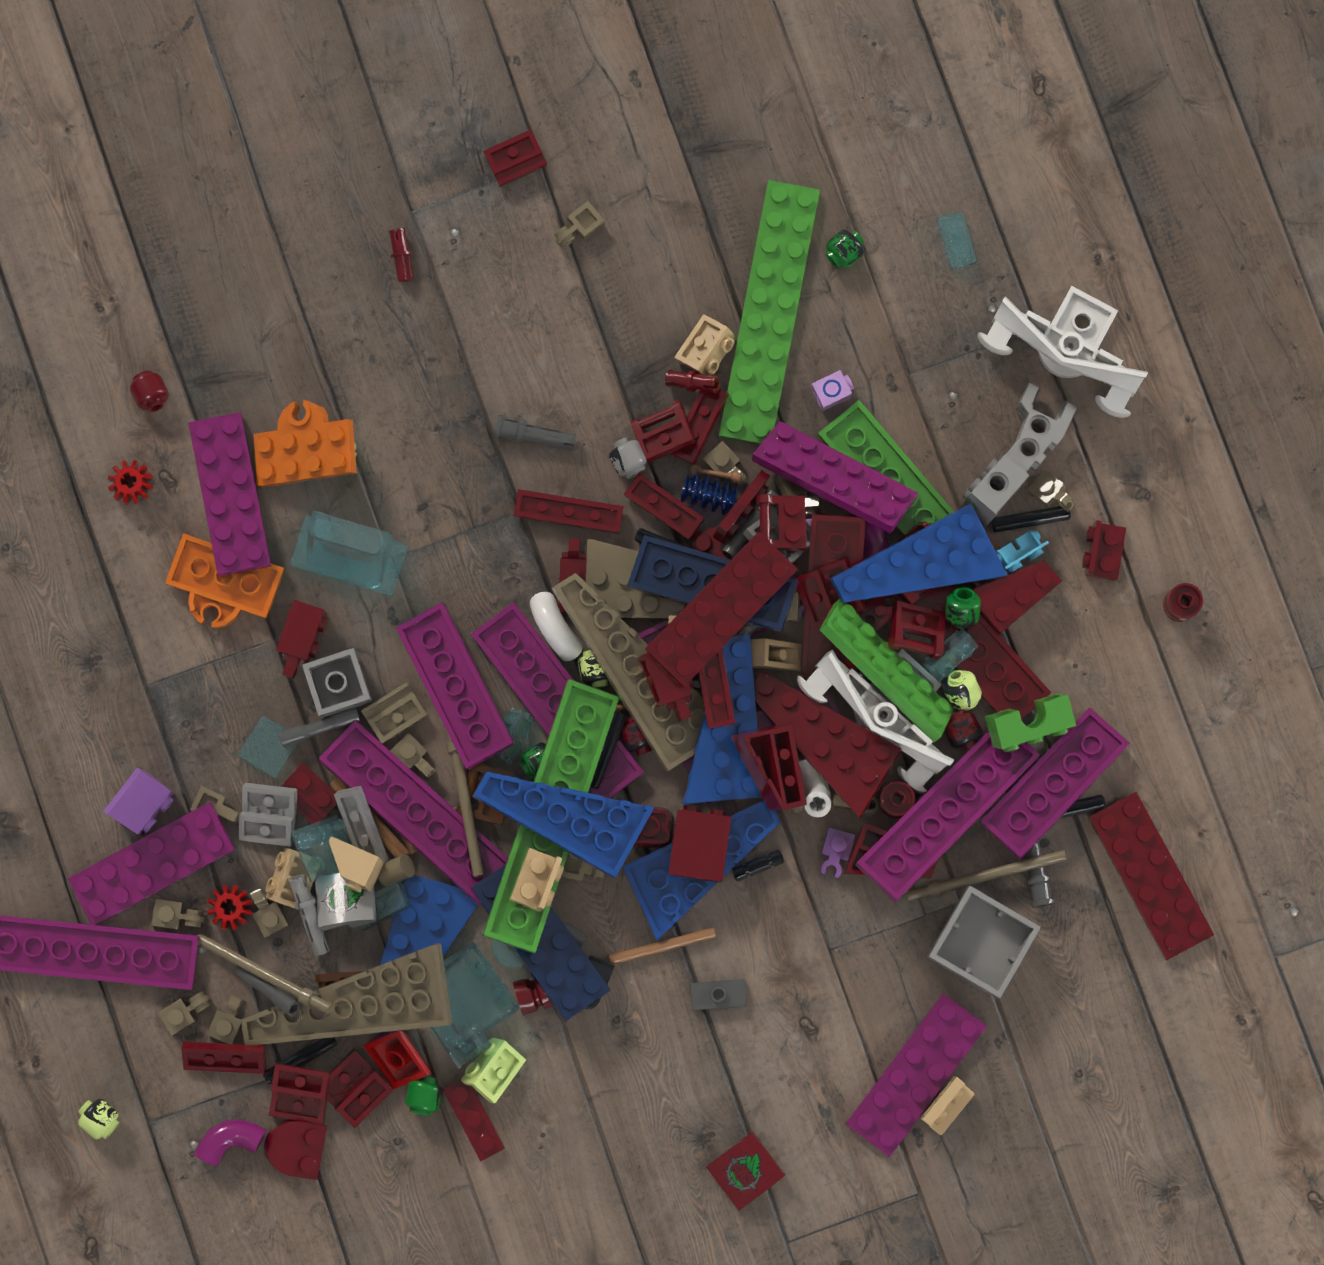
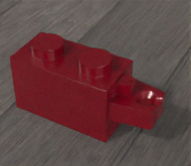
M293 600L276 648L278 653L283 654L281 660L286 661L283 676L294 679L298 667L309 663L311 657H316L320 643L317 642L319 633L325 632L329 618L325 617L326 611L324 609Z
M649 653L638 657L657 708L666 705L668 711L673 709L678 722L690 718L691 713L687 703L692 702L690 695L693 694L691 691L693 688L692 680L683 687Z

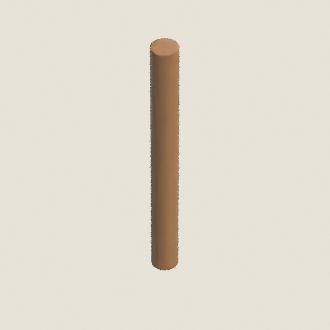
M714 927L609 955L610 962L612 964H619L716 938Z

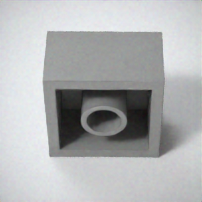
M354 648L302 665L318 716L321 719L373 702L357 652Z

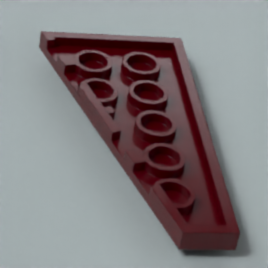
M761 671L754 682L755 704L775 725H792L796 748L799 753L834 789L843 802L852 809L853 813L861 819L900 755L901 748Z

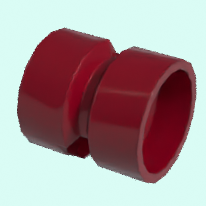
M1189 583L1178 584L1166 594L1163 600L1165 614L1168 618L1177 622L1188 621L1203 606L1201 591L1198 587Z
M901 781L887 784L878 796L879 809L887 817H903L915 803V794L912 788Z
M524 978L513 982L523 1016L537 1012L539 1006H542L544 1009L553 1007L535 979L529 980Z

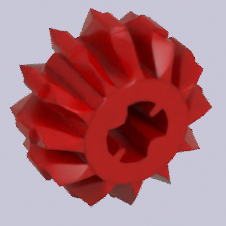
M123 460L121 463L123 469L120 470L117 466H114L112 469L117 475H108V480L114 482L108 486V490L115 492L113 498L116 501L123 497V504L128 505L132 498L134 504L138 505L140 502L138 496L141 495L144 499H147L149 496L144 490H153V485L147 483L153 479V475L146 473L148 467L145 464L138 468V461L133 460L129 467L126 460ZM130 477L136 481V483L133 482L134 487L132 488L125 485V482L128 483L127 479Z
M223 885V895L218 890L213 891L214 896L218 898L217 901L208 899L207 903L215 905V909H209L207 914H217L212 920L214 925L223 919L221 929L226 930L230 922L231 928L237 930V920L243 925L247 924V920L242 917L243 914L252 916L253 912L246 910L245 906L252 905L253 901H243L248 892L244 890L238 895V885L232 887L231 893L228 885ZM229 900H233V905L236 906L235 912L230 911L231 915H227L228 910L224 909L225 903L230 904Z

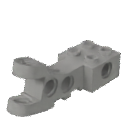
M1028 383L1015 409L1022 418L1023 423L1014 445L999 461L994 458L981 476L970 485L962 496L966 500L961 508L972 504L982 526L985 528L1030 476L1027 471L1030 468L1035 471L1046 458V455L1043 454L1047 449L1052 452L1062 440L1077 405L1065 400L1054 420L1032 409L1034 406L1033 402L1041 388ZM1031 425H1038L1042 429V433L1034 432ZM1021 447L1028 448L1032 456H1025L1021 452Z

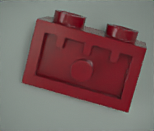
M1096 520L1093 526L1088 527L1086 542H1090L1089 552H1084L1082 568H1086L1085 576L1113 581L1118 580L1126 527L1103 524L1100 520Z

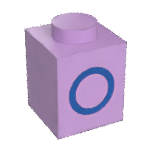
M841 370L812 383L810 389L823 412L850 399L852 396L851 390L854 387L849 376H843Z

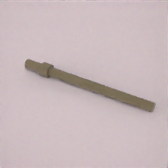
M447 732L449 742L446 745L448 754L452 757L473 878H480L484 876L465 768Z
M1065 850L938 882V880L927 883V886L908 890L907 895L909 901L928 896L934 898L942 896L941 893L1066 861Z
M201 933L198 934V944L293 995L298 998V1002L307 1007L313 1006L326 1014L331 1012L333 1005L318 997L317 993L307 987L303 989Z

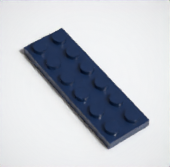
M644 535L628 587L687 605L730 560ZM790 577L747 623L783 632L799 583L798 579Z
M506 864L471 887V891L488 915L490 914ZM550 907L536 953L533 954L511 946L564 1022L573 1018L610 991L608 985L552 907Z

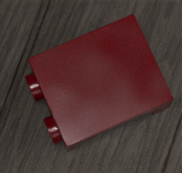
M684 805L683 810L677 809L668 875L722 883L731 817L726 816L727 811L710 809L709 814L699 812V807Z

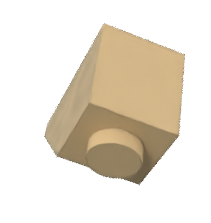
M772 639L751 640L753 669L801 671L802 644Z
M331 836L329 844L340 876L347 882L346 886L361 893L362 889L371 892L384 862L376 855Z

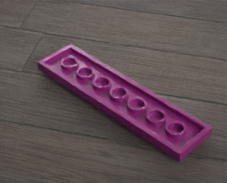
M513 602L474 631L471 636L549 737L567 680L573 679ZM619 739L600 787L598 789L589 788L592 794L612 798L644 773Z
M355 720L319 757L318 761L348 788L361 786L369 807L478 905L480 902L471 891V887L507 863L508 857L476 829L484 876L473 878L463 817Z
M988 731L855 866L896 903L1041 755L1027 742L1019 744V749L1010 752L994 748Z
M0 915V970L193 990L199 936Z

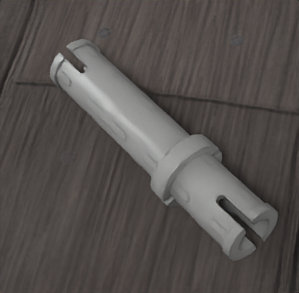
M305 874L291 877L288 881L296 901L294 906L301 915L313 956L323 955L329 952L330 948L324 931L318 928L315 896L311 895Z

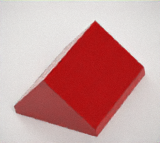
M405 1030L381 1032L363 1045L393 1089L426 1077L431 1073L429 1065Z

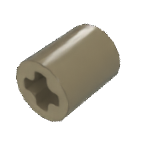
M406 854L393 858L384 863L378 879L385 887H390L409 879L415 874L414 863Z

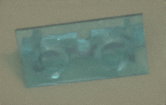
M964 629L959 632L956 630L944 642V645L949 650L943 651V655L939 660L931 659L929 656L925 658L926 662L923 666L938 682L944 677L949 676L954 668L964 659L969 658L978 647L973 638Z
M512 707L511 711L507 712L503 720L515 744L493 757L502 759V761L511 765L514 760L517 761L524 743L515 739L517 735L526 739L534 722L532 721V714Z

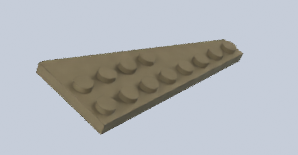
M587 539L586 583L621 619L669 620V615L677 616L687 606L686 604L628 587L639 551ZM795 592L786 621H799L800 594Z
M576 573L552 587L551 589L665 771L668 772L695 755L696 741L703 712L705 711L703 699L694 688L691 689L693 693L690 695L692 702L687 703L691 717L678 722L674 710L668 711L666 705L657 708L638 659L641 655L648 653L645 650L648 644L613 609L607 606L598 597V594Z
M441 943L433 944L315 990L314 992L317 993L318 997L333 1005L329 1014L313 1006L307 1007L300 1003L299 1011L293 1016H288L277 1006H273L241 1019L245 1045H262L451 1025L453 1021Z

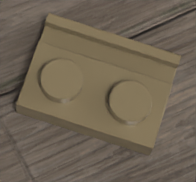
M407 682L361 710L382 744L428 716Z

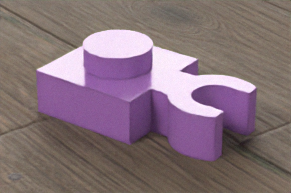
M828 828L822 854L829 856V858L822 864L821 874H825L827 866L832 865L836 868L835 878L841 875L842 868L839 862L840 860L848 861L855 837L854 834Z

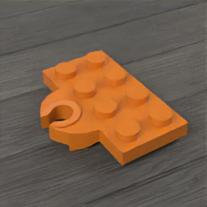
M303 400L302 405L306 410V414L299 421L298 412L300 404L298 402L290 403L282 411L278 419L277 430L254 434L257 487L264 488L357 473L353 420L344 419L329 422L328 414L324 407L311 401Z
M183 533L165 584L190 593L188 600L190 612L202 625L206 621L204 616L206 609L210 607L217 608L219 615L212 622L211 627L218 629L229 626L237 620L241 611L267 619L285 568L271 564V567L218 577L212 544Z

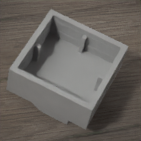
M967 886L928 953L927 958L999 999L1002 997L1041 927L977 889Z

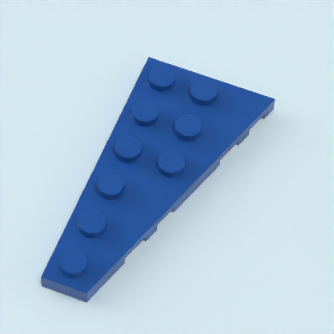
M968 504L835 575L830 580L841 602L844 603L1008 575L972 504Z
M750 635L733 636L722 647L735 724L708 729L705 711L703 712L694 750L695 756L692 769L689 771L686 794L683 796L682 804L762 797L730 735L757 729Z
M492 772L485 773L472 796L612 878H616L654 809L653 806H644L587 792L520 780L519 778Z
M764 800L730 816L731 824L723 877L780 823L776 811L769 810ZM673 843L623 866V870L656 940L718 883L668 875Z
M417 875L406 879L380 965L436 943H441L444 956L478 905L456 886Z

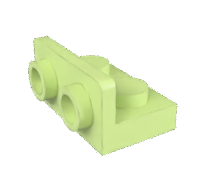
M491 1038L484 1043L481 1053L475 1061L468 1065L461 1081L466 1085L472 1086L486 1100L495 1104L526 1059L505 1040Z

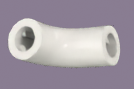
M549 592L535 594L530 600V608L542 635L563 661L575 659L582 652L583 643L564 620L554 595Z
M800 754L798 759L807 805H804L805 810L813 817H823L831 808L832 800L829 785Z

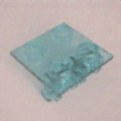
M337 815L290 832L310 882L339 872L329 839L332 836L346 843L348 841L345 836L347 831L345 823L342 819H338Z

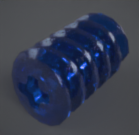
M688 471L681 492V502L684 503L688 497H691V505L695 506L701 500L702 509H705L711 503V512H716L719 506H721L722 515L725 516L735 504L740 485H736L731 491L730 482L728 481L723 487H720L719 478H716L710 484L709 475H706L700 481L699 472L696 471L691 478Z

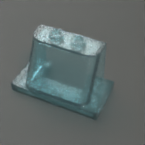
M313 510L312 516L305 515L290 566L393 597L409 546L396 542L391 533Z
M474 941L444 960L453 1023L447 1026L430 1027L458 1069L491 1045L484 1035L486 1032L520 1009L509 993L507 986L500 980L493 970L491 963L484 957Z

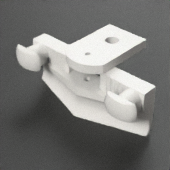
M1073 286L1069 289L1051 324L1050 321L1029 310L1026 314L1022 313L1005 296L992 320L993 326L988 335L981 332L978 333L980 343L993 353L999 355L1011 354L1013 352L1012 348L1006 345L1011 335L1014 334L1037 350L1041 363L1053 375L1062 378H1074L1084 375L1104 382V384H1109L1111 388L1106 397L1097 395L1095 401L1101 410L1118 418H1126L1131 415V412L1124 408L1148 374L1146 371L1125 368L1121 365L1123 360L1103 349L1098 350L1118 310ZM1077 316L1087 317L1089 326L1085 329L1078 328L1075 324Z
M903 649L897 653L903 660L910 663L913 670L922 679L930 683L935 692L940 688L942 684ZM833 650L827 652L815 665L817 669L807 680L798 675V685L806 696L821 704H826L828 701L823 697V694L833 685L853 709V715L858 725L901 748V751L915 759V762L907 771L900 766L897 768L901 781L908 784L914 792L925 795L928 791L923 787L933 774H938L944 767L950 766L953 763L954 759L945 756L932 745L933 741L918 727L909 722L910 719L872 682L869 684L855 670L848 669L837 658Z

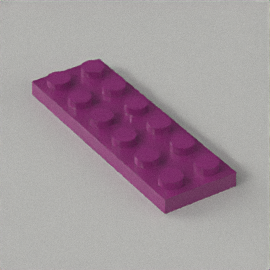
M241 412L188 422L218 577L271 567Z
M781 421L778 422L752 455L754 463L890 534L917 500L918 492Z
M441 602L396 627L465 768L469 770L513 746L515 742L446 605Z
M1090 707L1075 722L1076 726L1069 728L1068 733L1063 734L980 821V824L1019 860L1130 744Z
M208 802L68 878V881L90 924L98 925L232 853L236 848L212 802Z
M942 993L845 1124L890 1157L987 1026Z

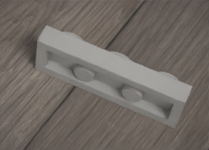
M357 786L337 791L334 797L352 845L378 856L386 863L389 859L362 787Z

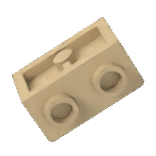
M703 314L674 358L679 363L697 371L699 374L712 375L718 370L719 364L726 353L732 349L736 336L727 326Z
M284 847L275 860L276 870L274 875L266 884V898L295 908L294 902L296 901L288 879L296 875L305 874L309 890H311L321 860Z
M529 848L509 900L539 912L545 906L549 907L555 892L551 891L554 880L558 882L564 870V866L560 865L562 858L558 856L552 857Z
M954 1076L920 1119L936 1133L943 1135L972 1099L974 1092L965 1086L963 1081Z

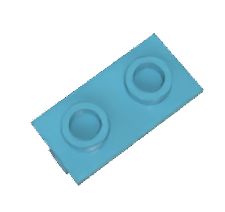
M1029 530L1014 540L1019 550H1016L1013 544L1009 543L997 550L996 553L1005 571L1007 570L1011 574L1023 566L1022 560L1028 557L1032 561L1044 553L1042 548L1049 542L1046 541L1041 544L1039 532Z

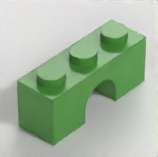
M1056 693L1035 700L1036 717L1029 725H1025L1022 722L1019 710L1006 709L985 716L993 747L1002 749L1004 752H1010L1019 749V744L1024 742L1035 744L1043 741V736L1049 734L1060 736L1068 733V728L1076 726L1069 696Z

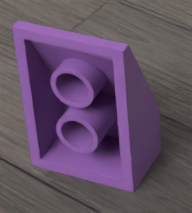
M136 768L103 812L142 836L144 832L148 834L157 823L155 818L160 811L166 812L174 801L171 798L174 792L149 773Z

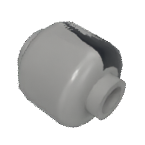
M625 437L612 444L614 449L609 453V460L618 476H626L627 479H630L646 470L647 460L639 441H628Z

